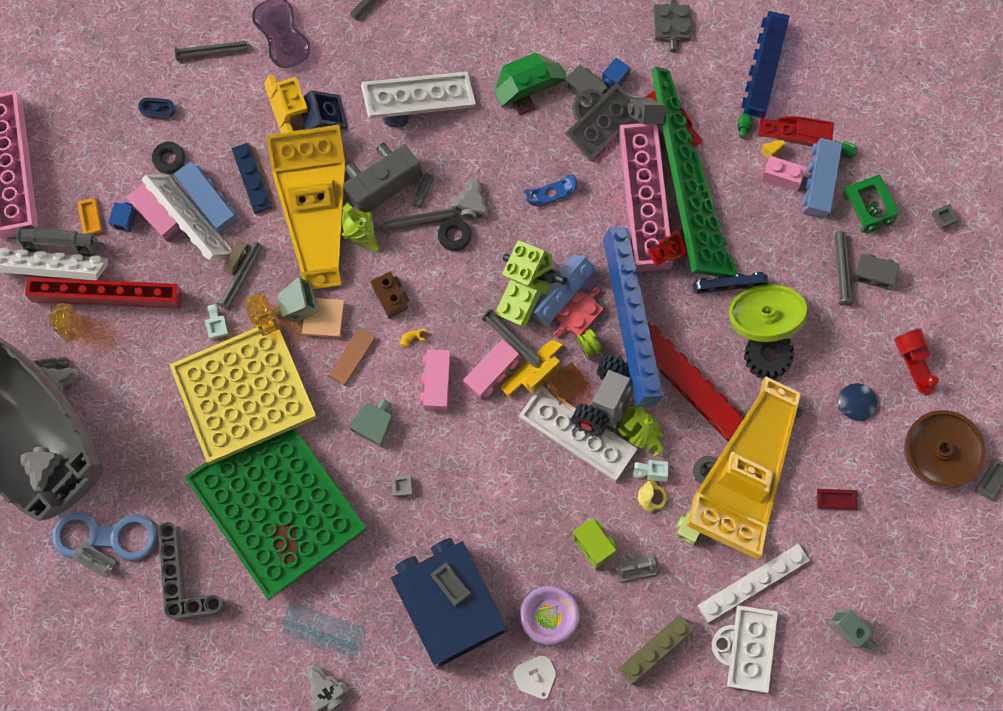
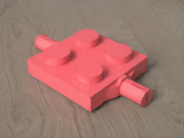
M595 287L589 294L583 293L580 289L554 318L560 325L553 332L558 339L565 331L571 332L575 336H582L604 312V308L596 303L594 299L601 293V290Z

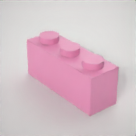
M144 183L126 197L129 203L165 241L180 230L179 224L169 216L165 207L158 203L157 198L152 192L147 190Z
M501 339L463 379L464 386L480 400L484 396L487 398L493 391L492 387L496 383L500 384L506 378L505 373L509 369L513 370L519 364V353Z
M427 350V356H423V367H426L425 374H422L421 379L424 393L420 394V404H423L424 410L448 411L450 350Z

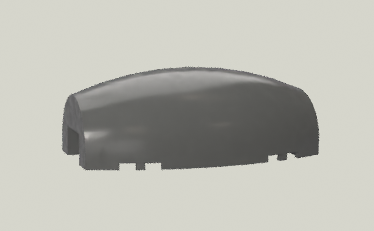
M0 338V495L4 497L3 500L14 504L19 508L18 510L38 521L47 520L66 511L86 495L100 478L103 466L95 444L82 419L57 384L35 362L16 347ZM36 447H46L50 452L61 455L60 465L55 467L54 474L48 477V484L43 492L34 493L30 485V477L25 474V467L21 466V455L33 452V449Z

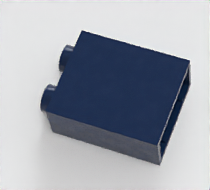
M452 538L444 539L430 548L433 556L420 563L416 556L399 562L395 565L398 574L390 577L436 669L508 632L507 626L464 542L461 541L455 544ZM445 562H447L471 593V596L457 607H454L430 576L431 573Z

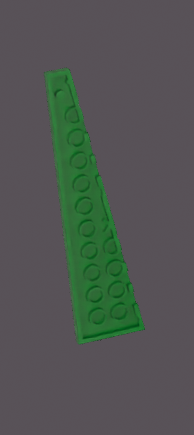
M654 67L651 72L658 102L666 105L662 127L692 273L717 277H733L737 274L731 254L727 253L725 247L727 241L721 235L719 228L722 226L720 220L715 217L714 211L716 208L711 198L697 151L692 148L691 141L693 139L691 134L687 133L685 127L687 121L680 112L681 103L677 96L670 70Z

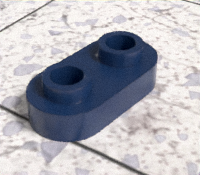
M146 97L138 104L140 113L145 117L167 119L171 118L176 111L173 102L169 99ZM147 107H152L151 110H146ZM169 108V111L164 112V109Z

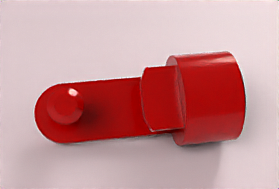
M913 329L897 336L894 339L901 357L906 362L917 390L924 395L932 393L935 390V386L939 383V379L937 376L931 375L925 359L930 357L931 353L922 329Z

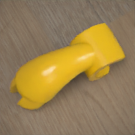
M425 329L408 331L402 335L400 345L408 348L414 338H418L421 342L425 343L427 340L420 338L422 334L429 335V333Z

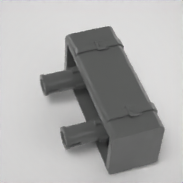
M385 142L379 144L376 147V151L382 156V159L362 172L354 162L346 166L345 170L351 176V179L345 182L343 187L347 197L357 210L365 213L376 209L375 207L407 186L412 185L423 176L420 162L406 144L392 152Z

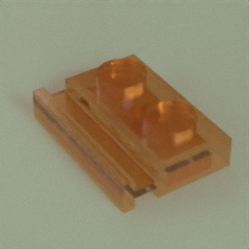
M571 362L545 380L543 385L553 398L559 401L558 404L561 405L584 389L589 383L583 379L584 376Z

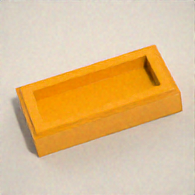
M96 198L77 202L83 234H88L89 232H93L94 235L103 233Z

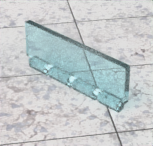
M291 601L281 623L284 625L282 633L296 638L298 631H301L299 639L315 644L317 637H319L318 646L333 651L335 644H338L336 652L349 657L352 650H357L365 627Z

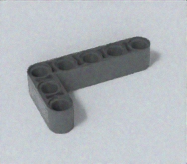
M171 522L161 524L158 535L163 602L166 616L179 621L215 616L224 612L225 602L217 595L185 599L180 531ZM169 528H173V534L166 537L165 532ZM174 547V554L167 556L168 549ZM176 567V573L169 576V569ZM177 586L178 592L171 596V588ZM218 600L219 607L211 610L212 602ZM199 603V610L192 613V605ZM179 606V613L173 616L171 614L172 608Z

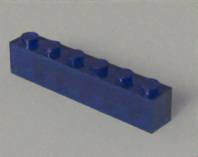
M768 11L767 17L762 19L760 28H764V30L758 36L757 44H760V47L755 49L753 60H756V63L751 65L749 76H752V79L747 81L745 92H748L747 98L743 97L741 108H744L743 114L747 113L752 117L765 119L790 15Z

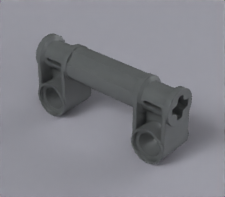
M18 226L15 233L16 242L28 252L41 251L42 245L72 247L78 254L85 257L95 256L98 239L93 232L82 234L77 231L42 228L24 229Z

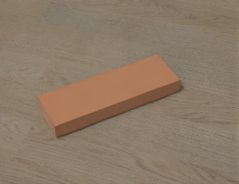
M358 328L328 376L346 386L373 344L375 337Z

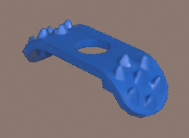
M570 174L555 183L537 189H526L523 191V194L530 205L541 206L574 193L577 188V179L573 174ZM549 189L556 191V195L553 197H548L545 193Z

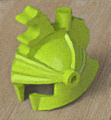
M347 203L342 208V226L344 231L342 236L358 246L377 252L380 247L374 232L373 215L369 211L365 213L354 210Z
M634 403L624 415L618 431L623 437L626 435V439L633 445L640 448L645 447L646 451L650 448L653 449V457L655 458L664 451L658 441L664 434L660 432L659 423L651 414L646 413L643 407H636V403Z

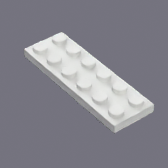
M468 72L366 81L361 84L369 119L474 108L476 105Z
M145 175L142 178L147 190L154 194L158 203L165 207L169 216L175 219L180 229L186 232L191 238V242L202 251V255L208 260L228 259L232 252L231 247L169 175Z
M0 248V272L97 281L108 266V258H101L100 256L85 257L81 254H50L44 251L28 252L24 249L14 251L8 248Z
M541 386L522 410L519 418L616 482L636 453L637 448L607 428L602 436L599 437L595 435L593 437L589 433L587 435L584 431H579V428H576L575 424L571 422V417L576 408Z

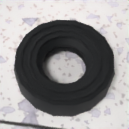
M171 141L163 142L153 150L152 162L159 172L174 174L183 167L185 153L177 143ZM167 152L175 154V160L170 164L162 162V156Z
M449 218L439 227V242L447 250H462L470 242L471 229L464 220ZM457 228L461 231L462 236L459 240L452 241L447 236L448 231Z

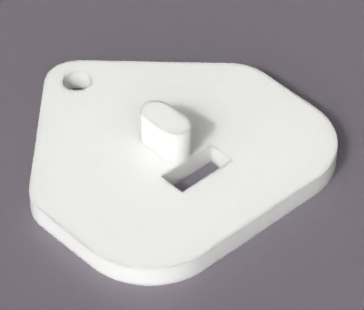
M538 656L517 666L513 675L520 691L546 699L555 679L556 671L548 657ZM534 669H537V670H538L537 673H534L533 675L530 676V674H529L530 671H532V670H534Z

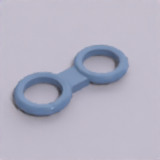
M81 512L69 513L56 523L52 533L53 544L56 550L69 558L73 556L76 550L67 549L63 545L61 534L63 528L68 523L76 520L84 521L90 529L88 545L93 548L95 546L112 547L115 554L124 560L136 561L143 559L152 552L157 541L155 526L148 518L140 515L126 516L119 520L114 527L97 526L95 520L88 514ZM129 524H142L148 531L149 538L147 544L138 552H126L119 543L121 531Z

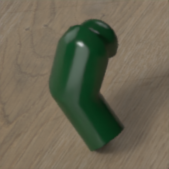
M872 201L867 207L868 213L874 217L882 213V209L879 208L880 204L877 201Z

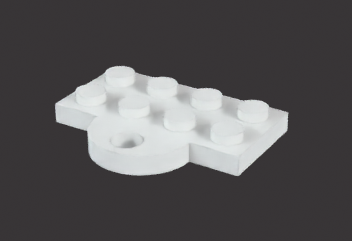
M737 605L735 624L722 627L714 635L711 644L713 655L721 664L729 666L727 687L768 693L777 611ZM718 639H725L728 646L725 650H720L717 647L716 642Z

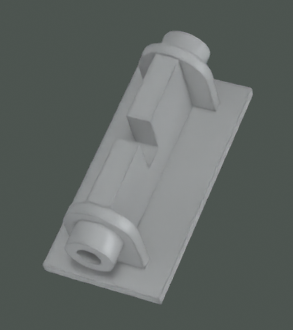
M83 541L71 557L104 578L109 575L116 563L115 560Z
M653 555L614 563L618 583L657 575L656 562L653 559Z

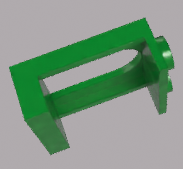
M880 174L849 185L843 191L845 200H850L861 222V232H872L882 224L888 226L896 221L895 219L899 211ZM876 189L885 206V214L879 218L871 216L860 194Z

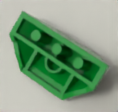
M535 52L502 67L494 94L502 108L528 95L531 96L565 81L567 77L559 63Z

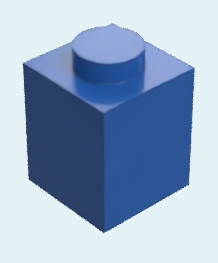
M615 57L602 73V80L608 88H611L616 83L621 86L630 75V67Z
M114 202L108 223L113 229L131 232L136 210L128 202Z

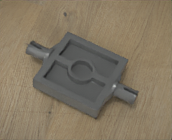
M667 0L665 5L654 4L655 40L670 42V52H673V50L677 52V42L691 40L690 5H677L674 0Z

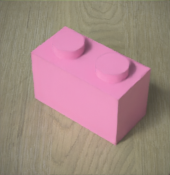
M770 156L762 180L798 191L806 167Z

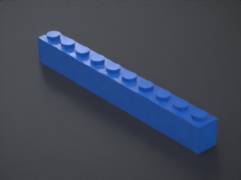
M610 227L603 238L635 403L636 407H655L663 397L630 236L628 228Z

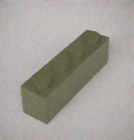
M678 615L621 665L618 671L632 686L693 631L692 627L681 615Z

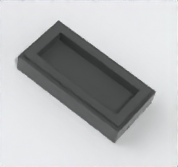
M997 458L994 459L975 489L976 492L990 501L994 500L1003 486V462Z
M447 562L430 574L454 607H457L471 596V593Z

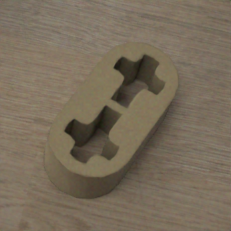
M240 240L236 243L224 265V272L231 275L236 273L249 250V244Z

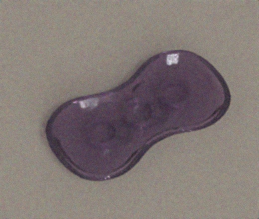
M266 0L254 8L252 14L253 23L267 38L269 57L275 65L281 68H289L302 63L309 57L310 43L297 29L294 22L293 7L287 0Z

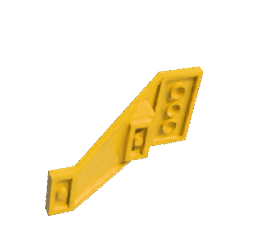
M340 124L266 135L272 174L297 256L302 279L311 282L312 289L342 285L339 256L345 155ZM319 193L324 194V199H319L317 195ZM304 196L306 198V201L301 202L299 200V197Z
M768 377L763 379L759 396L695 493L687 527L757 560L762 556L767 526L798 408L799 392Z

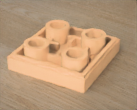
M315 298L318 313L303 320L302 335L340 338L344 300Z

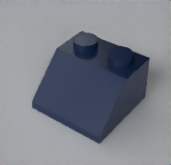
M311 90L303 96L308 112L301 113L305 129L339 124L340 130L348 127L340 95Z

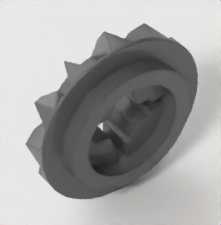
M704 456L696 461L693 467V475L698 483L702 484L706 478L705 475L702 476L705 472L704 466L711 469L717 461L716 457Z

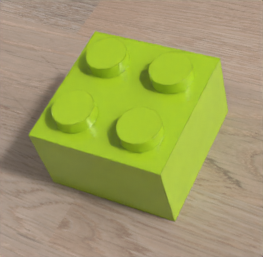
M591 518L573 531L572 539L593 568L597 570L615 557V547L617 546L611 537L607 538L603 532L605 529L598 520L595 522Z

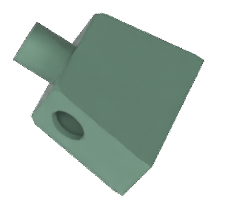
M297 277L278 294L279 307L273 311L276 318H285L292 322L300 321L318 313L311 282Z
M381 398L377 407L367 403L349 424L350 431L382 448L393 421L392 415L387 413L391 403L384 398Z
M851 609L839 610L827 623L851 647H861L867 653L874 648L875 643L869 638L872 630Z

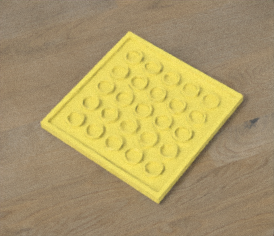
M276 320L170 364L171 371L208 465L317 419Z

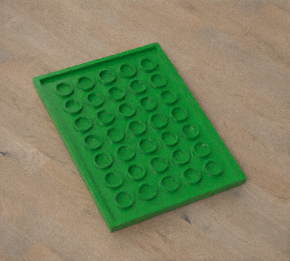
M295 428L211 465L205 462L185 476V479L268 601L367 531L365 525ZM294 522V525L288 529L287 534L291 540L297 543L298 557L293 552H287L283 555L281 564L278 553L286 550L287 541L281 536L273 539L277 532L276 526H287ZM293 528H295L296 538L290 536ZM279 539L285 542L281 550H277L275 542ZM286 556H295V561L288 563L284 562Z

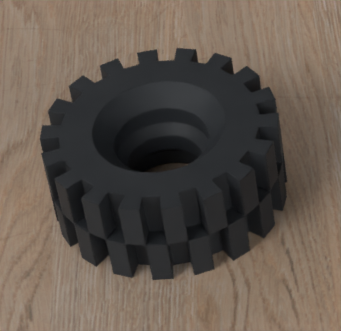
M789 338L771 342L749 340L744 351L746 367L750 368L752 374L756 373L758 378L762 376L764 378H772L773 380L778 376H783L790 368L794 358V346L790 345L791 340ZM766 347H771L776 351L777 356L774 360L767 361L762 357V350Z

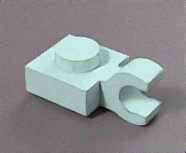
M215 304L208 306L210 319L205 320L209 339L229 335L224 315L219 316Z
M649 460L648 464L637 462L634 466L633 477L642 478L647 475V480L667 482L668 462Z

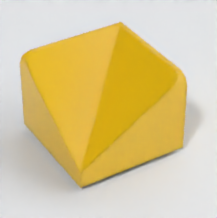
M775 140L772 143L763 144L760 152L769 160L770 156L776 157L783 151L785 142L783 140Z

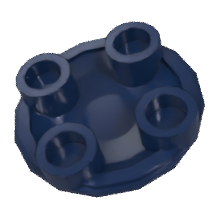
M850 384L839 395V410L849 419L865 421L876 411V395L871 388L864 384Z

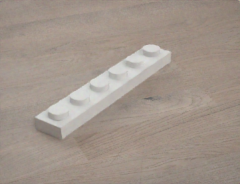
M797 544L700 603L697 607L707 623L810 560L800 545Z

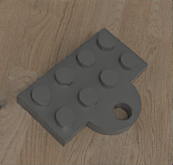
M618 83L614 84L605 94L596 89H587L575 97L572 111L577 121L565 134L588 161L592 160L619 133L620 125H627L633 119L628 113L630 97ZM582 96H586L589 99L588 106H584L581 103Z

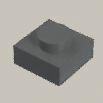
M950 204L933 211L931 214L941 230L957 223L959 220Z

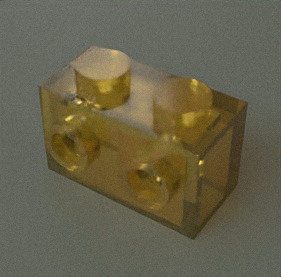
M264 291L246 299L249 305L246 307L252 325L254 328L258 327L262 337L280 329Z
M61 303L56 305V307L50 308V325L53 326V330L63 340L82 337L80 315L70 304Z

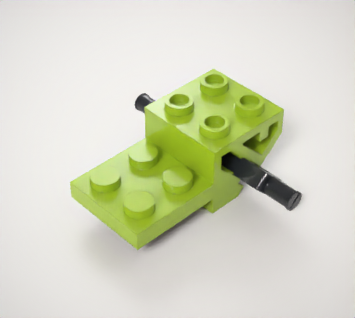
M518 240L512 254L503 255V261L507 262L502 275L511 280L495 314L522 327H526L540 295H546L551 284L555 282L566 285L568 278L561 276L560 271L552 269L550 253Z

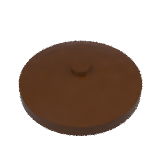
M936 410L924 414L909 428L904 441V454L909 468L921 481L936 488L950 489L966 484L978 474L985 459V444L979 429L967 417L954 411Z

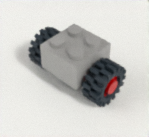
M606 355L603 357L596 371L603 382L592 401V405L588 406L586 403L579 404L571 417L572 424H575L574 426L579 428V431H584L587 435L589 433L590 436L594 437L595 435L599 437L602 436L607 426L615 428L617 423H621L625 414L623 411L632 402V386L630 385L631 378L628 363H625L622 358L621 360L618 359L617 356Z

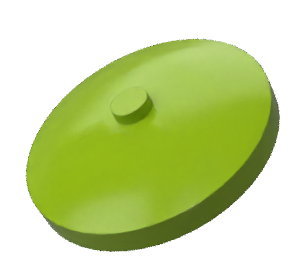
M766 284L746 289L733 299L729 307V320L733 329L741 336L754 341L771 342L788 338L797 333L807 319V305L804 298L795 290L782 285Z

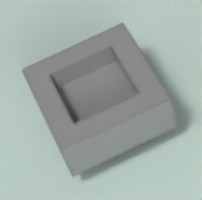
M411 475L391 476L393 497L413 495Z

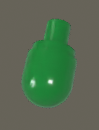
M744 113L738 119L737 127L738 131H740L739 137L745 139L747 133L752 129L753 118L750 114Z
M843 141L840 155L847 158L855 157L858 152L857 146L848 141Z

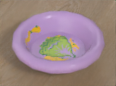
M542 586L533 590L524 599L520 608V623L524 632L533 641L544 645L559 644L567 640L576 631L579 623V607L574 597L566 590L556 586Z

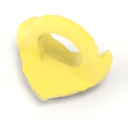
M648 481L640 488L638 502L647 512L652 513L654 509H660L666 504V492L662 487L657 486L656 481ZM653 490H659L662 493L663 500L659 505L650 502L654 496Z

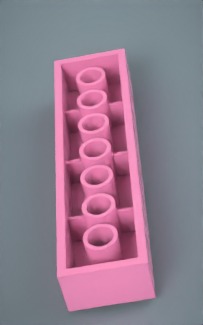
M16 90L0 93L1 239L15 237L18 226L24 229L38 228L23 100Z
M657 124L620 125L619 140L630 241L637 272L671 270L673 261H666L659 266H655L648 253L649 248L659 244L661 240L670 234Z

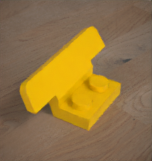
M270 75L265 81V89L280 132L293 131L290 117L308 112L296 77L276 83L274 75Z
M550 340L536 353L542 360L541 364L538 367H534L527 361L502 384V391L509 397L522 385L534 394L561 369L560 361L555 356L552 359L551 357L563 347V344L556 340Z

